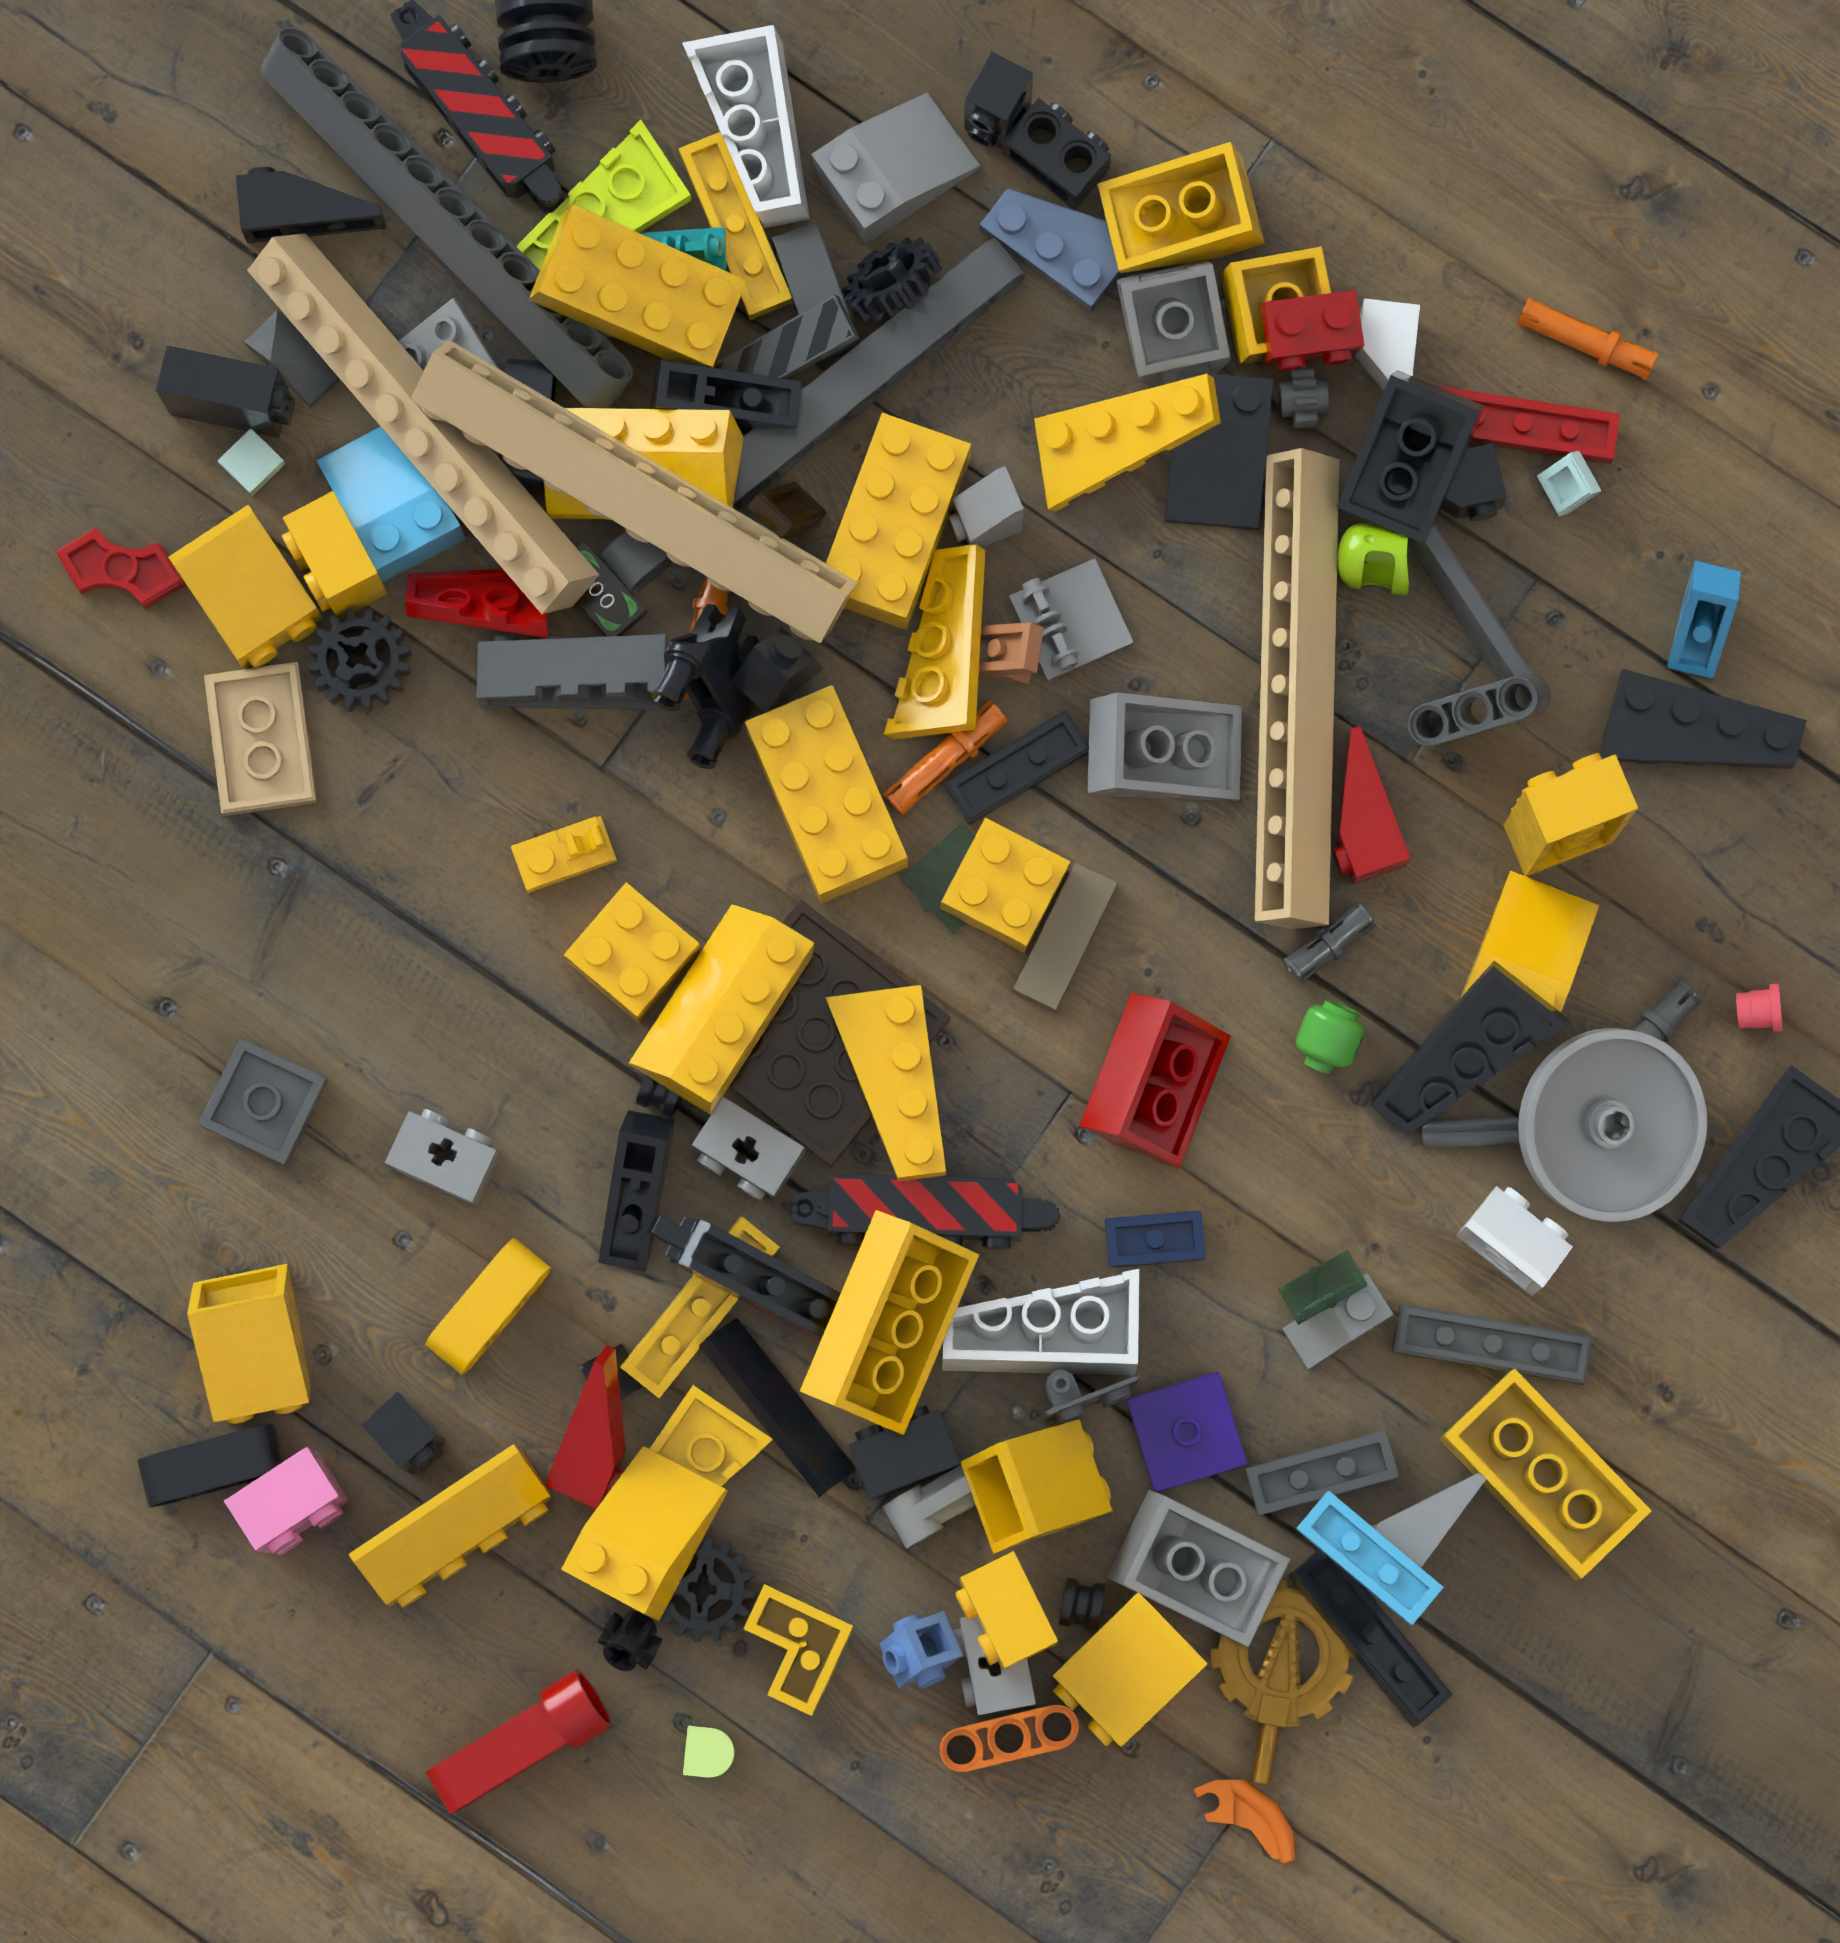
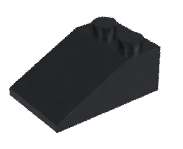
M1399 370L1392 373L1337 508L1425 544L1466 454L1485 406Z
M1178 371L1177 381L1204 374L1214 377L1221 423L1171 450L1165 522L1258 530L1273 379Z

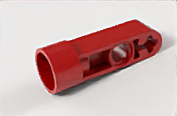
M575 1669L541 1690L542 1700L425 1772L450 1815L483 1797L567 1744L576 1750L612 1728L611 1719L602 1700L592 1684L579 1669Z

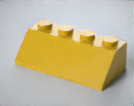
M565 408L733 508L744 437L730 410ZM544 483L546 511L550 518L611 520L610 518H600L593 515L585 508L583 502L569 494L557 493Z
M732 904L631 1058L629 1065L711 1115L813 957L814 942L773 917Z
M513 1444L349 1553V1556L385 1605L393 1606L398 1602L401 1608H405L427 1593L423 1585L439 1575L445 1581L467 1566L463 1559L479 1547L484 1554L491 1551L508 1539L504 1532L506 1529L520 1520L525 1527L546 1514L549 1510L545 1503L553 1499V1496L547 1487L544 1486V1482L523 1450Z

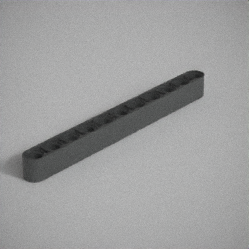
M292 27L281 29L261 64L260 71L264 79L585 407L612 409L633 377L634 371L629 361L599 330L530 301L529 297L540 270L307 33Z
M996 238L980 246L935 284L930 286L926 290L928 294L922 297L919 302L909 309L904 307L896 316L889 319L804 387L800 393L796 429L753 428L743 436L744 441L733 509L739 512L757 494L765 491L1021 284L1026 277V273ZM626 531L610 543L601 554L603 561L630 593L641 590L674 564L667 557L665 551L650 542L644 543L632 538Z

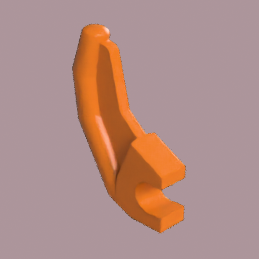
M1245 1779L1212 1780L1193 1788L1197 1798L1209 1792L1215 1794L1218 1798L1217 1808L1214 1811L1203 1814L1207 1822L1234 1824L1249 1829L1272 1859H1279L1281 1864H1288L1295 1860L1294 1832L1276 1802Z

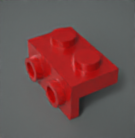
M1356 290L1267 301L1260 305L1267 353L1263 356L1264 366L1278 365V371L1280 372L1293 371L1305 368L1306 361L1323 359L1326 366L1338 365L1352 361L1351 355L1356 354L1365 346Z

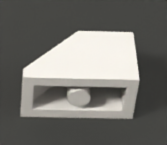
M1364 299L1360 310V319L1365 346L1355 354V357L1384 391L1390 375L1395 371L1399 370L1413 376L1420 305Z

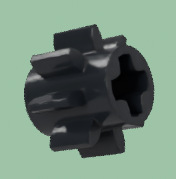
M639 1611L627 1612L623 1618L614 1612L598 1639V1643L605 1646L603 1654L607 1662L622 1671H631L637 1664L645 1670L648 1669L657 1654L656 1651L663 1642L661 1638L655 1636L657 1627L654 1621Z

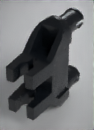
M707 604L691 632L670 641L664 653L667 667L651 695V698L655 699L654 703L659 707L669 711H677L682 704L685 693L688 694L698 711L697 715L700 718L702 727L692 747L689 749L687 757H690L689 760L693 764L704 769H713L727 738L739 733L749 710L750 699L731 680L753 647L759 643V640L756 636L747 635L742 648L736 652L739 647L737 641L746 621L740 607L730 606L726 618L720 623L723 616L717 606Z

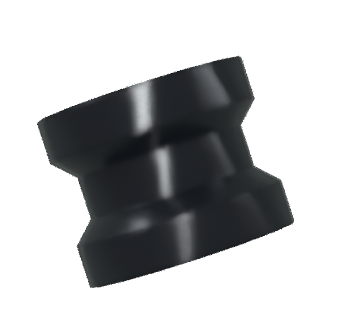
M645 1075L636 1104L645 1108L651 1105L661 1110L662 1115L672 1119L683 1098Z
M1067 1577L1058 1625L1069 1627L1073 1623L1080 1624L1087 1631L1097 1633L1106 1584L1095 1583L1092 1586L1081 1585L1077 1579Z

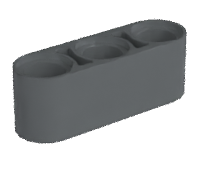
M816 223L771 237L773 249L792 296V304L797 316L834 294L840 297L847 311ZM855 340L820 361L851 351L858 345V341Z
M1534 674L1506 678L1416 707L1409 716L1408 730L1417 743L1425 746L1455 741L1543 713L1550 703V688L1544 679ZM1520 684L1529 688L1532 695L1531 704L1527 709L1520 707L1515 698L1516 689ZM1476 698L1483 700L1487 706V716L1483 722L1477 721L1472 715L1471 706ZM1432 711L1437 712L1443 720V729L1439 736L1433 734L1428 727V717Z

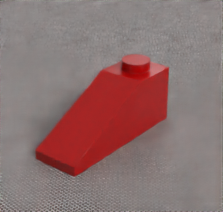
M1360 726L1352 728L1347 738L1336 839L1338 848L1332 849L1334 860L1341 876L1349 874L1352 885L1404 868L1411 859Z
M608 1345L605 1346L594 1361L544 1485L594 1509L598 1508L625 1471L619 1468L626 1452L616 1350Z

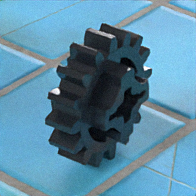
M909 237L904 238L901 243L890 242L886 250L881 252L874 251L866 256L857 265L860 271L846 278L849 285L842 288V292L846 296L843 299L854 316H859L863 322L872 317L874 322H878L883 316H890L892 318L896 316L898 309L902 307L909 309L928 294L924 288L938 281L935 274L942 270L938 263L940 259L929 242L925 243L920 237L913 242Z
M349 608L347 609L346 621L340 622L336 616L332 615L329 619L333 628L329 632L321 628H317L315 631L322 643L321 645H309V653L318 658V661L308 664V670L313 675H322L315 681L314 685L319 692L330 688L327 699L332 705H335L341 698H344L347 711L353 712L356 703L362 702L367 712H371L374 699L379 698L386 706L390 704L387 694L390 689L402 693L404 687L398 680V676L411 675V668L406 663L401 662V660L412 656L409 646H398L405 638L401 628L389 632L392 625L389 616L385 615L377 623L375 622V614L372 609L367 608L363 618H357L353 609ZM364 631L361 636L344 637L352 632ZM385 642L388 644L391 653L389 668L381 662L380 658ZM346 652L352 656L355 654L359 657L366 654L373 668L360 663L354 667ZM330 653H333L338 658L340 665L335 671L336 676L334 678L329 669ZM375 683V685L369 688L356 689L359 684Z
M706 1536L703 1547H698L693 1557H698L696 1569L681 1579L673 1594L683 1596L690 1604L691 1619H687L677 1610L672 1598L666 1608L667 1612L660 1619L662 1624L670 1623L673 1620L678 1622L675 1635L681 1637L689 1628L693 1630L694 1642H701L704 1631H710L713 1639L718 1641L721 1640V1627L726 1626L734 1633L738 1630L737 1624L734 1621V1617L737 1614L744 1617L750 1616L751 1612L742 1604L744 1599L756 1598V1592L745 1589V1583L755 1578L754 1572H741L739 1567L747 1559L744 1554L738 1555L733 1559L728 1556L731 1551V1543L726 1541L717 1550L714 1549L713 1537ZM716 1559L729 1567L736 1584L726 1583L720 1579L715 1572ZM705 1566H707L706 1575H708V1581L711 1585L717 1587L715 1595H707L706 1602L703 1603L702 1612L700 1613L698 1595L690 1592L691 1584L700 1583L701 1576H704ZM721 1601H733L732 1606L723 1616L709 1622L712 1608Z

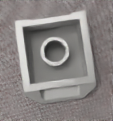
M1209 261L1186 263L1130 275L1116 280L1139 381L1153 387L1177 382L1178 371L1217 374L1230 362L1229 347L1212 263Z

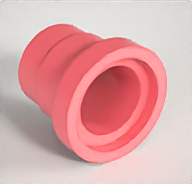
M1769 984V989L1736 993L1739 1029L1773 1027V1032L1783 1031L1779 984Z

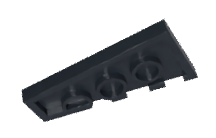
M1623 669L1619 676L1599 753L1602 759L1616 754L1618 761H1636L1640 764L1666 762L1704 766L1705 764L1730 765V767L1792 769L1796 762L1807 720Z
M1494 960L1371 1101V1107L1409 1135L1458 1102V1098L1477 1085H1483L1493 1078L1497 1071L1516 1058L1518 1060L1534 1050L1538 1043L1568 1027L1569 1019Z
M1790 1065L1679 1218L1678 1222L1714 1248L1718 1249L1840 1147V1099Z

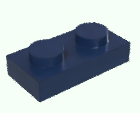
M1201 1210L1105 1218L1109 1268L1201 1261L1206 1259Z

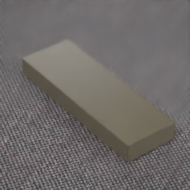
M1074 863L1013 988V992L1054 1012L1057 1011L1118 882L1083 865Z

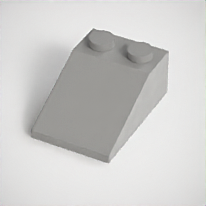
M928 92L848 129L811 154L813 173L865 245L980 169L977 160Z
M1118 692L1090 699L1087 794L1127 798L1240 800L1242 706Z
M1477 1473L1372 1527L1421 1568L1487 1478Z
M1148 1490L1106 1578L1137 1593L1139 1592L1141 1595L1249 1647L1290 1558L1164 1495Z

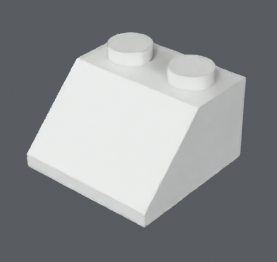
M1496 1186L1456 1236L1529 1295L1533 1296L1545 1286L1573 1246L1565 1241L1569 1235L1557 1223L1547 1217L1541 1222L1527 1211L1530 1203L1512 1188L1507 1187L1505 1191H1502Z

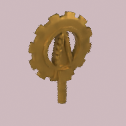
M1280 1580L1259 1624L1260 1626L1264 1622L1280 1618L1258 1676L1254 1675L1248 1661L1247 1646L1220 1634L1218 1649H1210L1212 1669L1220 1668L1224 1683L1218 1685L1224 1697L1229 1703L1236 1698L1247 1708L1243 1715L1256 1721V1724H1261L1251 1782L1270 1786L1280 1728L1300 1726L1299 1718L1313 1713L1317 1720L1331 1711L1333 1707L1329 1701L1338 1691L1345 1695L1352 1682L1353 1676L1346 1673L1349 1658H1355L1299 1589L1287 1588V1580ZM1299 1622L1303 1623L1313 1633L1319 1647V1662L1315 1672L1303 1685H1300Z

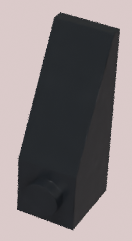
M256 167L248 170L246 175H236L240 227L247 243L270 241L272 237L304 233L308 237L386 229L383 212L377 204L285 171H276L271 167Z
M661 360L654 377L651 409L730 410L739 428L796 429L802 381Z
M628 1110L619 1130L598 1263L646 1271L653 1236L646 1232L655 1215H658L675 1119Z

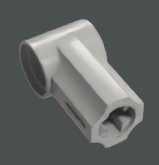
M959 1465L922 1488L918 1485L885 1504L882 1508L905 1548L909 1549L943 1529L944 1523L975 1507L976 1504L962 1465Z

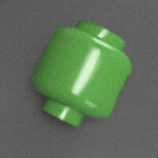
M1325 999L1323 1005L1309 1007L1295 1038L1296 1047L1306 1055L1304 1064L1326 1074H1330L1333 1067L1347 1068L1351 1066L1366 1032L1364 1025L1358 1020L1360 1013L1328 999Z

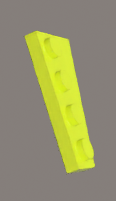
M641 119L629 131L630 134L600 160V165L583 182L580 181L567 194L568 197L553 213L549 212L516 246L539 270L542 267L561 216L572 204L640 233L692 200L691 194Z

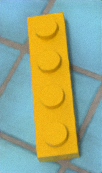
M721 132L678 148L710 228L725 227L726 266L729 273L747 280L740 299L749 320L792 304L793 299Z
M741 1216L727 1232L771 1256L780 1248ZM693 1275L620 1368L653 1395L660 1398L698 1351L699 1345L710 1336L737 1302L738 1298Z

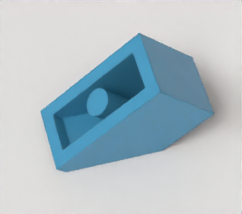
M1694 561L1683 596L1667 668L1710 679L1714 678L1739 599L1740 571Z

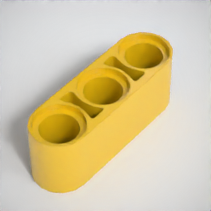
M512 1238L438 1324L425 1342V1346L461 1376L465 1375L540 1287L552 1268L518 1239Z

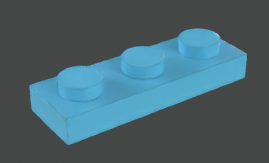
M1329 1490L1296 1528L1298 1532L1410 1626L1415 1623L1444 1588Z

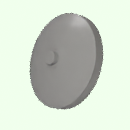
M1603 1028L1584 1032L1555 1048L1541 1062L1532 1075L1525 1089L1519 1112L1518 1131L1521 1152L1530 1175L1536 1184L1552 1201L1574 1214L1604 1222H1620L1641 1218L1662 1208L1678 1195L1689 1182L1700 1162L1707 1136V1109L1701 1086L1696 1075L1683 1057L1672 1047L1651 1035L1622 1028Z

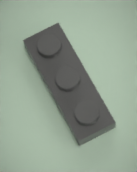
M1386 1430L1245 1469L1257 1516L1320 1500L1328 1490L1332 1494L1338 1495L1399 1478Z

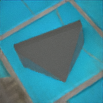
M278 310L244 341L245 345L267 366L278 368L285 384L310 408L340 380L298 329Z

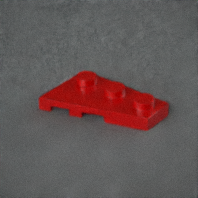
M503 569L407 573L405 604L408 617L548 638L549 613L541 614Z

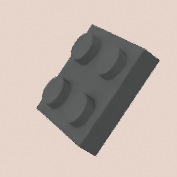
M240 1038L198 1125L287 1167L329 1080Z

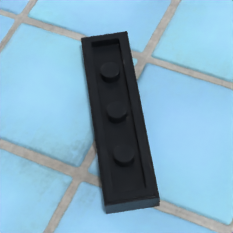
M737 1318L707 1337L699 1345L819 1498L856 1470V1467Z
M1320 1549L1288 1575L1412 1727L1422 1723L1453 1695L1365 1587Z

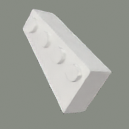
M774 25L683 42L682 44L692 63L754 211L764 228L810 220L784 48Z
M1139 1269L1125 1271L1121 1275L1102 1279L1098 1277L1079 1281V1284L1052 1290L1047 1288L1032 1291V1294L1015 1298H1001L957 1308L943 1341L942 1371L1051 1374L1056 1370H1066L1071 1374L1135 1376L1138 1366Z

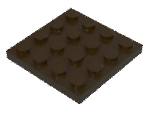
M801 899L782 923L814 942L813 957L731 1082L729 1088L832 1168L873 1116L826 1003V997L901 988L911 985ZM922 995L930 1046L951 1020V1017Z

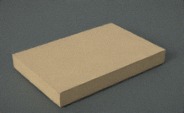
M292 662L204 675L221 814L223 816L317 803L299 663Z

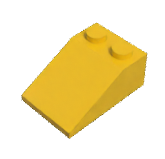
M1232 142L1098 183L1120 273L1220 258L1265 244L1244 159Z
M1510 870L1461 997L1495 960L1561 1012L1573 983L1599 905Z
M643 1446L584 1525L561 1570L639 1612L660 1621L728 1490Z

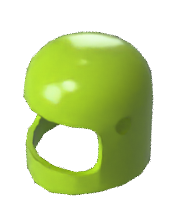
M1359 523L1351 526L1343 534L1337 552V569L1341 580L1345 585L1357 590H1361V587L1364 585H1377L1389 588L1391 594L1407 596L1409 591L1407 567L1408 537L1373 523Z

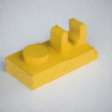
M595 816L511 846L527 893L617 862L601 816Z

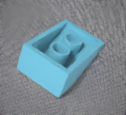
M382 427L316 460L373 563L382 583L466 539L452 509Z

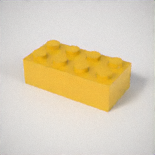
M572 204L561 216L529 300L668 361L712 368L747 280Z
M885 413L881 414L826 564L858 582L844 609L904 630L908 629L929 573L934 552L939 546L946 527L947 516H950L952 499L957 496L969 465L971 443Z
M833 685L745 721L748 737L821 904L908 868L907 854Z
M1595 753L1572 764L1574 769L1564 775L1557 777L1555 771H1549L1527 781L1529 787L1521 791L1522 795L1516 800V805L1511 808V813L1503 825L1524 876L1528 877L1612 844L1638 809L1616 754L1602 759L1600 753Z
M876 1210L800 1392L904 1435L979 1254L913 1223Z
M1515 1368L1508 1372L1439 1438L1473 1475L1480 1473L1487 1478L1483 1486L1574 1581L1582 1579L1652 1512Z

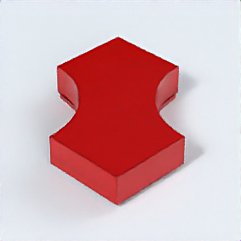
M95 527L55 551L81 594L97 588L119 589L135 597L146 610L186 586L161 543H155L139 549L124 548L108 541Z

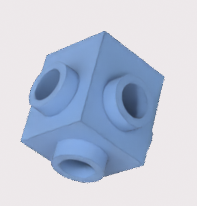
M944 1611L924 1618H920L919 1614L905 1617L892 1625L894 1632L879 1643L883 1652L884 1665L888 1672L893 1675L898 1688L917 1683L919 1689L932 1686L945 1679L944 1670L963 1656Z

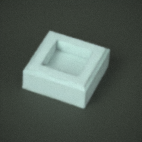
M251 428L218 460L219 465L252 497L285 465L284 460Z
M1580 451L1569 453L1537 475L1559 517L1568 515L1601 492Z

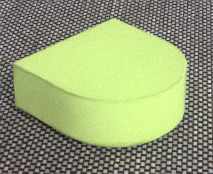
M688 1726L683 1775L716 1777L725 1773L731 1767L735 1756L734 1745L730 1737L719 1729Z

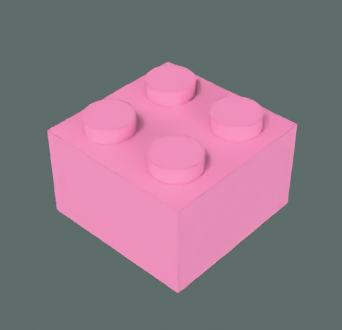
M305 1447L224 1500L255 1551L266 1554L277 1553L278 1556L287 1553L303 1541L300 1533L312 1525L322 1529L344 1514L341 1506L350 1501L321 1454L309 1447Z

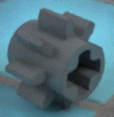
M1313 368L1293 370L1289 376L1290 382H1279L1280 416L1281 418L1292 417L1294 429L1316 427V422H1318L1317 415L1329 414L1327 380H1316Z

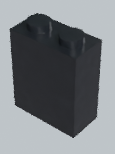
M166 346L156 392L171 416L248 431L251 428L255 433L280 438L282 425H289L291 422L295 400L293 397H289L288 385L285 384L278 368Z

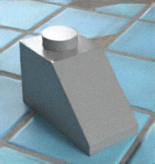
M1006 466L996 469L952 499V511L954 514L947 516L957 542L965 540L967 545L977 544L983 548L1023 531L1024 508Z
M1367 1273L1282 1328V1331L1308 1370L1384 1323L1394 1314Z

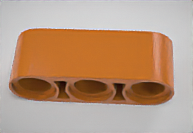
M1050 1705L955 1728L942 1738L939 1746L940 1757L949 1769L956 1772H968L1059 1750L1069 1746L1076 1739L1079 1731V1722L1075 1713L1068 1707ZM1059 1712L1068 1718L1071 1729L1069 1735L1064 1740L1054 1742L1044 1735L1042 1724L1049 1714ZM1004 1724L1016 1725L1023 1734L1021 1747L1013 1753L1001 1751L995 1743V1733ZM958 1735L969 1737L975 1744L976 1753L974 1758L966 1764L954 1763L947 1754L949 1741Z

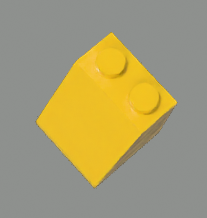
M249 505L168 557L243 670L251 665L254 668H258L267 664L278 654L277 648L291 639L293 642H298L308 637L317 629L316 622L323 619L317 607Z
M288 1264L194 1282L187 1316L213 1422L226 1420L227 1423L237 1424L252 1419L257 1413L274 1410L276 1414H286L300 1409L303 1404L309 1403L311 1384Z
M1080 1419L997 1443L960 1462L993 1554L1091 1521L1113 1511L1110 1505L1111 1494L1109 1486L1098 1472L1093 1458L1094 1446L1092 1439L1083 1430Z
M1138 1592L1052 1675L1053 1679L1058 1683L1052 1691L1071 1711L1079 1705L1092 1718L1086 1726L1106 1747L1112 1741L1119 1747H1122L1208 1663Z

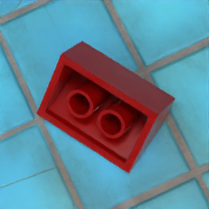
M1131 993L1079 1126L1113 1144L1180 1168L1231 1035L1171 1001Z

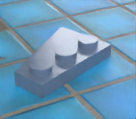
M1007 189L979 224L981 232L991 239L996 238L1004 249L1090 312L1121 274L1118 270L1107 221Z

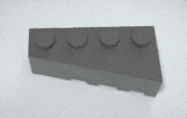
M666 634L592 636L585 638L548 636V638L538 637L535 640H518V637L511 635L491 636L490 641L478 642L476 698L480 707L665 710L654 703L655 699H652L651 695L667 667L664 660V653L668 647Z

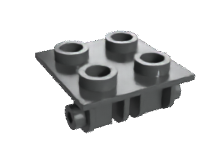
M1056 1370L1048 1376L1045 1385V1394L1051 1409L1045 1411V1422L1056 1418L1058 1425L1074 1421L1085 1416L1087 1412L1085 1406L1100 1400L1103 1408L1123 1402L1131 1398V1388L1137 1385L1139 1381L1138 1376L1081 1396L1073 1375L1066 1370Z

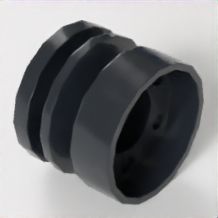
M495 0L498 27L505 30L498 37L499 50L502 52L499 55L501 74L522 82L550 83L580 78L591 73L597 67L596 51L593 48L596 44L594 30L587 27L594 20L592 0Z

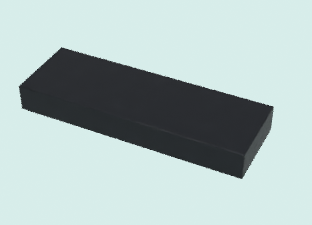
M1064 710L944 783V786L970 826L1089 754V746L1067 711Z

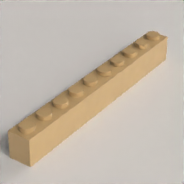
M305 233L272 237L247 271L539 612L545 614L573 607L596 580L599 573L489 446L478 445L469 441L463 436L462 430L447 421H438L430 418L421 410L420 405L410 400L423 373V369Z
M449 339L432 353L410 397V400L420 405L421 410L430 418L438 421H447L462 430L463 436L469 441L478 445L489 446L502 454L503 459L509 465L521 470L527 469L541 477L545 485L551 490L573 496L583 502L585 508L593 515L600 518H610L625 527L626 532L632 538L640 542L652 543L665 551L667 557L674 563L683 567L694 568L707 576L708 581L716 588L736 593L746 599L752 609L766 616L773 615L788 624L790 630L803 639L815 640L818 643L824 640L834 627L858 583L784 538L781 539L774 532Z
M1304 448L1266 455L1255 922L1293 930L1329 925L1338 548L1337 505L1339 503L1340 459Z

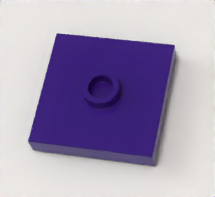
M1219 1371L1126 1400L1154 1492L1158 1493L1248 1465Z

